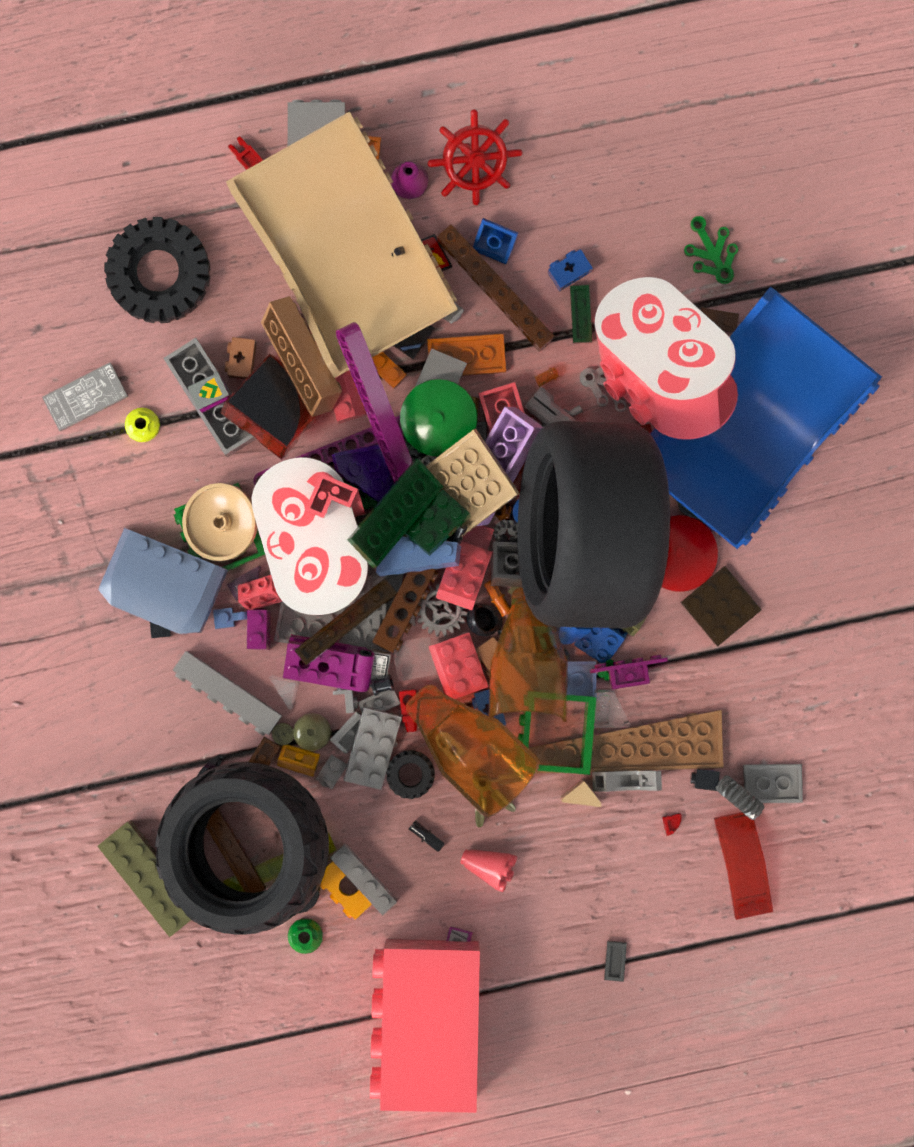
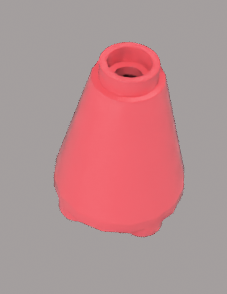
M466 849L461 858V864L466 869L500 892H504L507 881L511 882L514 871L511 869L517 861V856L509 853Z

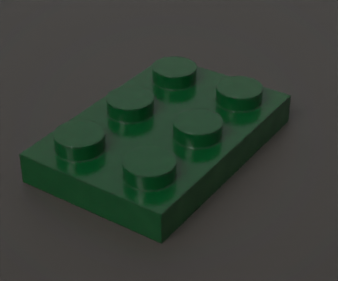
M442 490L411 525L405 535L430 556L471 517V514L447 492Z

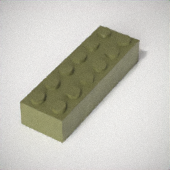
M131 820L97 846L169 937L191 921L181 908H177L168 897L164 881L158 875L156 851Z

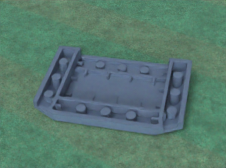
M124 528L98 590L111 606L181 635L202 633L228 570Z

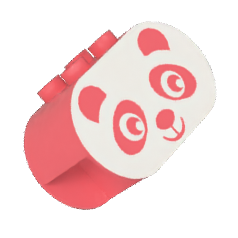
M643 277L627 281L615 287L603 298L596 312L595 329L601 358L600 365L606 378L603 384L610 396L617 401L624 397L631 404L629 406L630 413L638 423L645 425L649 421L659 432L672 438H701L721 428L733 414L738 399L737 386L730 375L735 364V348L728 335L673 285L659 278Z
M292 458L274 465L258 480L252 494L254 517L274 586L280 599L290 608L304 614L324 615L333 613L352 603L363 590L367 580L368 562L347 540L358 527L355 517L364 515L365 511L359 491L351 508L332 501L325 518L305 511L321 473L343 483L344 481L334 469L321 461L311 458Z

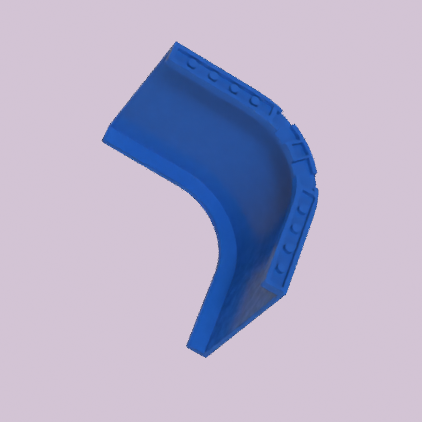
M772 287L767 290L729 337L735 348V364L730 375L736 383L738 392L737 404L729 420L715 432L696 439L672 438L662 434L656 428L650 433L658 445L664 460L669 494L736 549L742 544L746 546L753 538L751 533L755 534L762 526L760 521L764 522L771 514L768 510H773L779 503L777 498H782L788 491L786 486L804 464L807 466L813 460L814 456L812 454L830 434L835 435L841 427L840 423L844 425L851 417L849 414L854 415L860 408L858 404L863 405L870 397L868 394L871 393L873 395L880 387L878 382L882 378L880 374Z

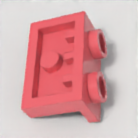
M272 575L238 585V602L247 610H257L282 602L274 587Z

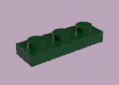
M589 285L570 286L573 344L592 343Z

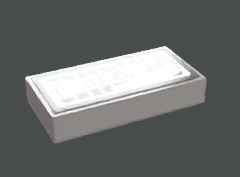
M372 649L375 657L371 679L385 678L388 675L391 652Z

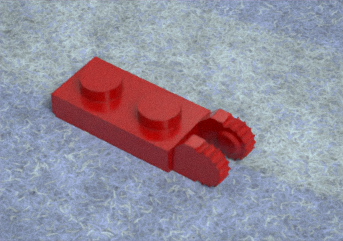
M240 136L237 138V142L245 149L244 151L239 153L234 145L230 144L227 146L245 170L263 161L257 152Z

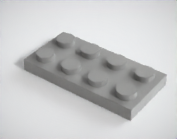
M364 706L344 775V781L382 789L402 719L401 715Z

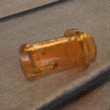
M548 367L549 370L534 376L539 388L552 380L556 381V378L560 377L555 367Z

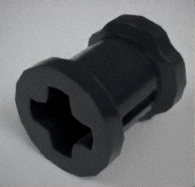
M386 675L385 678L377 680L371 679V687L375 696L379 695L380 692L394 691L391 675Z

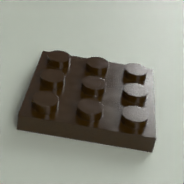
M726 566L722 567L704 584L680 602L717 647L761 611V608Z

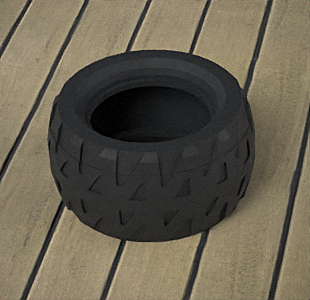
M229 763L212 768L194 777L174 796L164 812L157 831L155 847H157L156 866L159 878L164 881L168 897L192 921L220 933L234 935L256 934L271 930L298 914L317 892L328 862L329 836L327 825L314 797L298 780L289 774L260 763ZM226 802L246 803L260 809L269 816L280 833L284 850L283 863L277 879L266 891L249 893L235 890L219 880L207 862L204 852L206 826L213 813Z

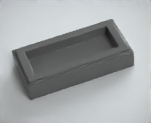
M607 941L604 980L624 982L626 942Z

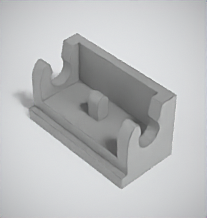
M357 711L330 739L345 754L353 747L361 715Z

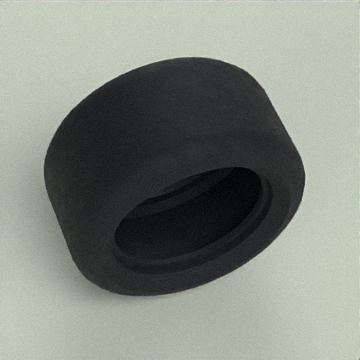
M580 421L552 422L543 427L533 440L527 454L521 481L518 507V559L526 602L533 615L548 626L588 628L633 627L643 621L653 608L662 587L667 565L670 539V497L662 454L651 434L638 425Z

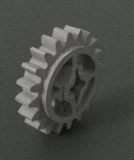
M436 584V590L429 586L430 592L425 600L422 599L421 604H419L421 609L417 616H421V618L417 622H424L422 629L425 630L429 627L428 633L432 634L435 631L436 637L440 635V632L446 637L447 631H450L453 635L454 627L458 630L461 629L458 623L465 624L462 616H467L468 613L463 611L466 608L456 605L457 612L454 613L450 610L449 602L443 600L431 601L437 595L439 584ZM444 606L446 612H441L439 614L436 608H442ZM427 607L433 611L432 621L427 618ZM444 619L452 620L447 624L438 625Z

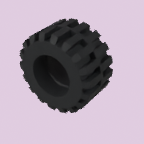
M406 750L397 754L390 761L386 772V779L390 789L404 799L420 798L426 794L432 787L435 778L434 766L430 759L422 752L416 750ZM407 763L418 765L422 771L421 781L414 786L405 785L399 777L401 767Z

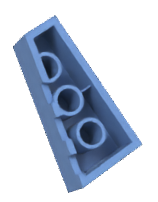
M402 537L378 565L376 573L382 577L391 574H404L405 572L459 566L461 546L458 542L445 541L429 556L409 537Z

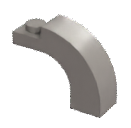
M661 771L592 772L593 791L662 790Z

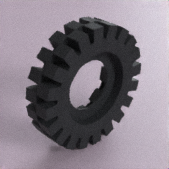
M153 217V220L143 218L137 220L138 224L134 226L130 223L123 228L124 233L115 236L112 240L114 245L109 247L106 253L108 259L107 262H104V272L107 276L105 280L111 295L131 316L143 319L145 322L155 323V321H158L162 324L170 323L172 319L179 320L185 317V313L188 311L192 312L198 307L197 303L199 300H203L206 295V286H209L210 261L204 246L191 229L185 225H180L178 221L170 218L168 220H164L163 217ZM154 250L170 253L178 263L179 273L177 280L170 288L163 291L147 289L141 284L137 275V267L141 258Z

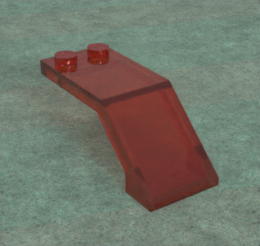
M743 812L715 817L716 835L727 871L735 919L738 920L773 912L766 863L755 821Z

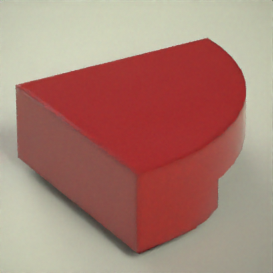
M681 813L662 817L666 836L672 835L680 826L682 820Z

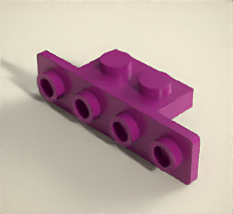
M655 655L650 656L648 661H643L642 657L631 659L632 663L625 664L624 660L613 662V666L606 667V663L594 665L595 669L590 670V673L608 671L611 690L650 684L647 665L667 662L668 658Z

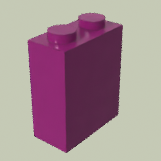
M247 610V649L270 650L271 612L268 610Z

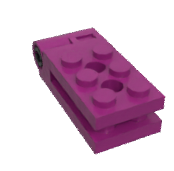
M291 634L287 644L283 678L358 692L369 691L375 657L373 651L368 650L366 647L337 642L306 666L294 650L310 637Z

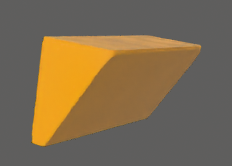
M288 744L283 745L277 766L313 777L320 754Z

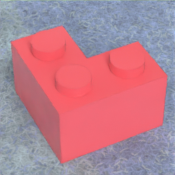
M321 473L305 511L325 518L332 501L351 508L358 489Z

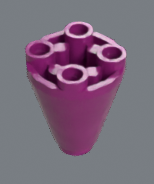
M408 161L401 163L394 169L391 176L393 190L397 196L404 199L418 198L424 195L428 187V174L424 167L416 162Z

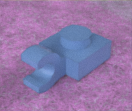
M233 608L213 610L215 629L235 627V621L247 620V612L234 613Z

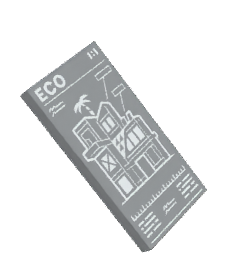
M108 363L42 398L61 432L127 398L128 395L112 364Z

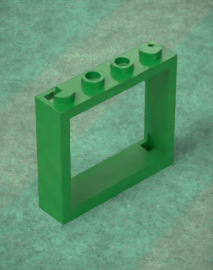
M239 483L233 485L242 490L241 485ZM186 504L175 508L176 514H173L176 524H180L182 530L183 513ZM258 528L254 539L258 552L225 565L222 568L230 571L266 556ZM182 531L180 532L184 543H186L187 540L185 538L184 532ZM191 547L187 550L188 554L202 559Z
M525 691V695H522L521 706H524L523 714L519 716V726H522L521 734L518 733L517 745H520V753L516 754L518 768L523 770L590 775L597 697ZM533 698L585 702L580 768L527 763Z

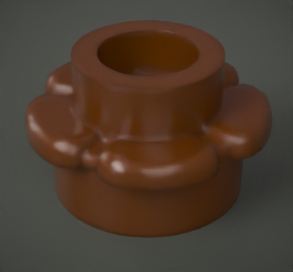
M506 503L495 512V516L500 521L509 519L512 515V507Z

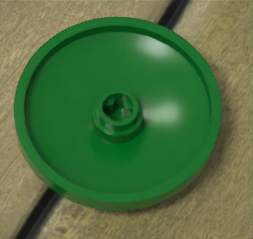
M445 379L425 381L412 389L405 398L400 413L401 428L407 441L421 453L439 457L464 436L476 429L478 421L477 408L471 395L459 384Z

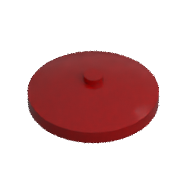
M683 515L670 516L669 550L661 588L673 592L690 591L704 584L714 572L718 560L717 543L712 532L701 521Z

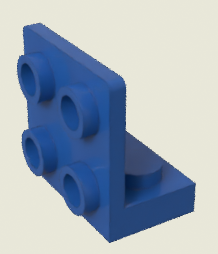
M593 628L588 635L577 640L574 645L599 663H606L607 660L613 657L628 633L620 628Z

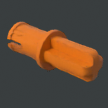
M491 580L486 582L484 587L492 599L491 602H494L501 616L503 617L512 612L504 598L505 594L502 595L498 586H491Z

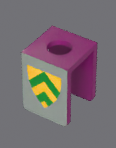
M219 373L188 387L197 408L202 413L231 398Z

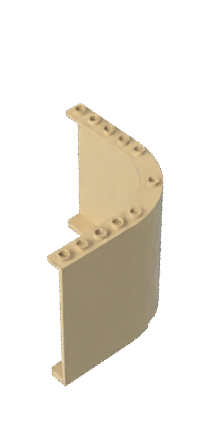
M350 112L226 181L232 196L264 243L275 263L279 265L288 286L293 290L297 298L296 301L307 321L325 364L334 378L349 370L336 337V330L356 322L363 333L371 357L458 310L454 303L457 301V298L452 290L448 291L451 287L446 278L442 280L445 276L440 267L436 268L439 265L434 255L431 256L433 254L428 244L423 245L411 222L414 219L409 209L404 210L391 186L393 182L388 172H383L386 168L382 160L376 159L377 151L373 145H368L370 139L367 133L360 131L363 126L358 117L353 118ZM403 246L405 254L396 256L394 249Z

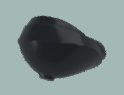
M477 604L467 614V624L476 635L490 636L502 628L501 613L494 606Z

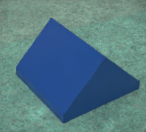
M483 218L472 247L482 255L507 264L518 239V232Z

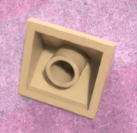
M583 780L569 789L560 798L561 802L601 807V802Z

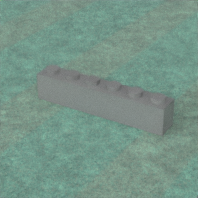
M185 651L173 669L178 679L183 682L185 680L191 682L193 689L199 693L204 691L208 694L207 698L214 703L218 701L222 703L224 710L230 714L235 712L240 716L238 718L246 725L249 723L253 724L256 727L254 730L263 736L265 733L270 735L283 716L188 651Z

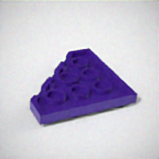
M379 445L338 452L331 455L335 471L339 476L377 502L382 499L394 484Z

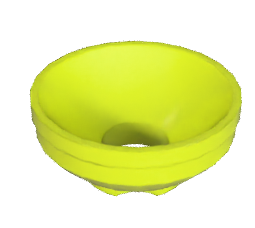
M137 408L127 415L125 429L133 440L148 442L158 434L160 421L152 410ZM139 418L146 420V426L143 429H138L135 426V422Z

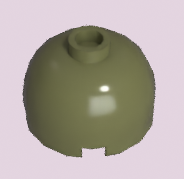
M308 713L301 716L296 721L293 729L294 739L298 746L308 751H316L325 747L330 741L332 734L328 720L317 713Z

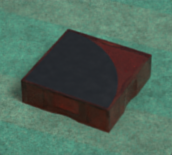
M271 354L225 401L220 412L239 428L254 436L261 445L281 460L298 442L300 436L322 415L311 417L283 363Z

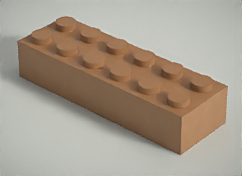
M290 296L271 301L261 320V324L311 417L332 411L342 393L341 386L326 366L315 343V339L307 328L306 321L299 314L298 307Z

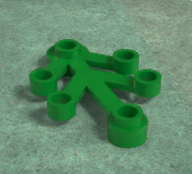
M702 216L694 217L690 227L694 232L698 233L707 251L688 244L684 248V254L688 257L694 255L713 261L716 268L704 265L702 261H696L693 265V271L695 273L704 272L713 275L720 284H729L734 278V271L731 265L734 256L738 252V246L733 243L727 246V257L723 264L720 255L725 239L729 235V229L721 227L718 230V239L714 247L704 229L706 220ZM699 222L701 227L696 228L694 223ZM725 230L727 235L722 236L720 231ZM689 247L693 249L691 254L686 251ZM729 247H734L735 252L731 253ZM700 264L702 266V269L697 270L695 268V265ZM726 272L728 277L722 278L721 273Z

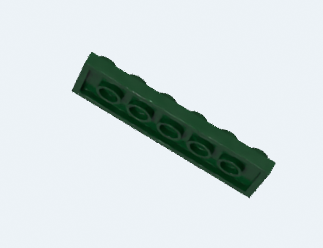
M415 459L347 539L348 542L372 568L378 567L444 486L419 459Z

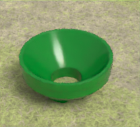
M308 918L295 921L288 931L290 946L296 952L302 954H309L317 950L323 939L320 925ZM301 932L309 933L310 941L302 943L299 940V934Z

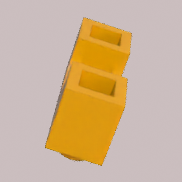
M332 861L326 866L320 887L323 890L327 888L331 893L330 898L336 904L340 903L344 907L342 911L348 918L353 917L356 920L372 904L359 889L353 894H346L341 890L340 881L346 875Z

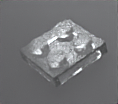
M430 637L404 641L400 650H395L394 660L398 681L436 675L435 665L428 646H431Z

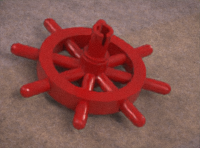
M473 109L470 113L471 125L459 129L454 134L445 126L440 127V133L448 139L444 147L443 157L431 159L427 164L429 167L443 166L451 180L441 192L443 197H447L458 186L472 191L473 205L477 206L480 204V190L490 187L495 182H498L505 189L510 188V183L502 177L507 165V158L520 157L523 152L521 149L507 150L503 139L500 137L509 125L508 119H504L493 130L487 126L478 125V111ZM479 135L487 136L488 138L479 147ZM471 137V144L462 142L466 138ZM495 143L497 152L485 153ZM456 148L460 149L464 156L453 157ZM497 159L493 168L485 162ZM465 163L456 174L453 165ZM472 168V180L463 179ZM479 168L487 173L483 178H479Z

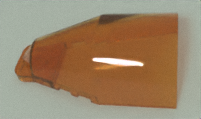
M517 588L512 593L511 608L490 661L488 719L493 720L495 715L501 713L529 711L553 714L561 717L563 722H567L568 662L557 628L545 625L533 615L526 602L523 588Z
M434 685L424 686L406 704V711L416 722L441 775L482 816L488 818L506 808L519 796L535 776L539 768V758L498 719L487 716L481 711L470 708L464 703L443 694Z

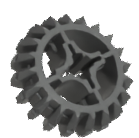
M725 775L718 782L716 790L746 816L755 820L761 815L765 808L764 804L734 779Z

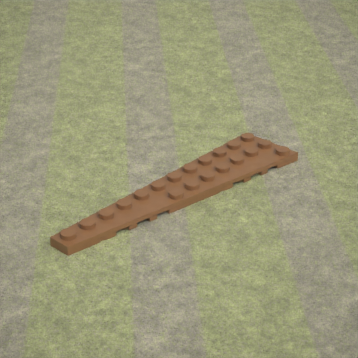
M722 710L593 735L590 772L723 768ZM582 737L528 748L527 763L580 768ZM520 750L491 755L492 775L513 772H526L527 774L561 773L519 769V765L516 764V754L520 753Z

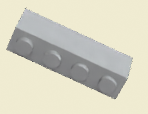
M346 843L330 857L382 916L397 903V899Z

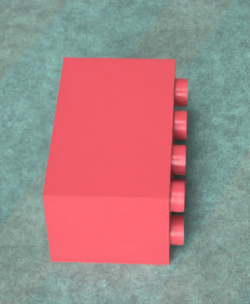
M386 939L384 949H375V954H373V978H383V988H374V994H372V1018H382V1028L373 1027L371 1058H381V1067H372L370 1098L380 1099V1111L477 1112L479 941Z

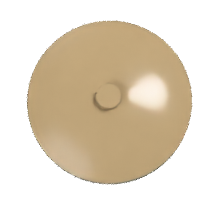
M215 483L202 487L189 499L183 513V532L188 544L197 554L209 560L226 561L240 556L250 547L257 533L258 527L252 509V500L240 488L230 484Z

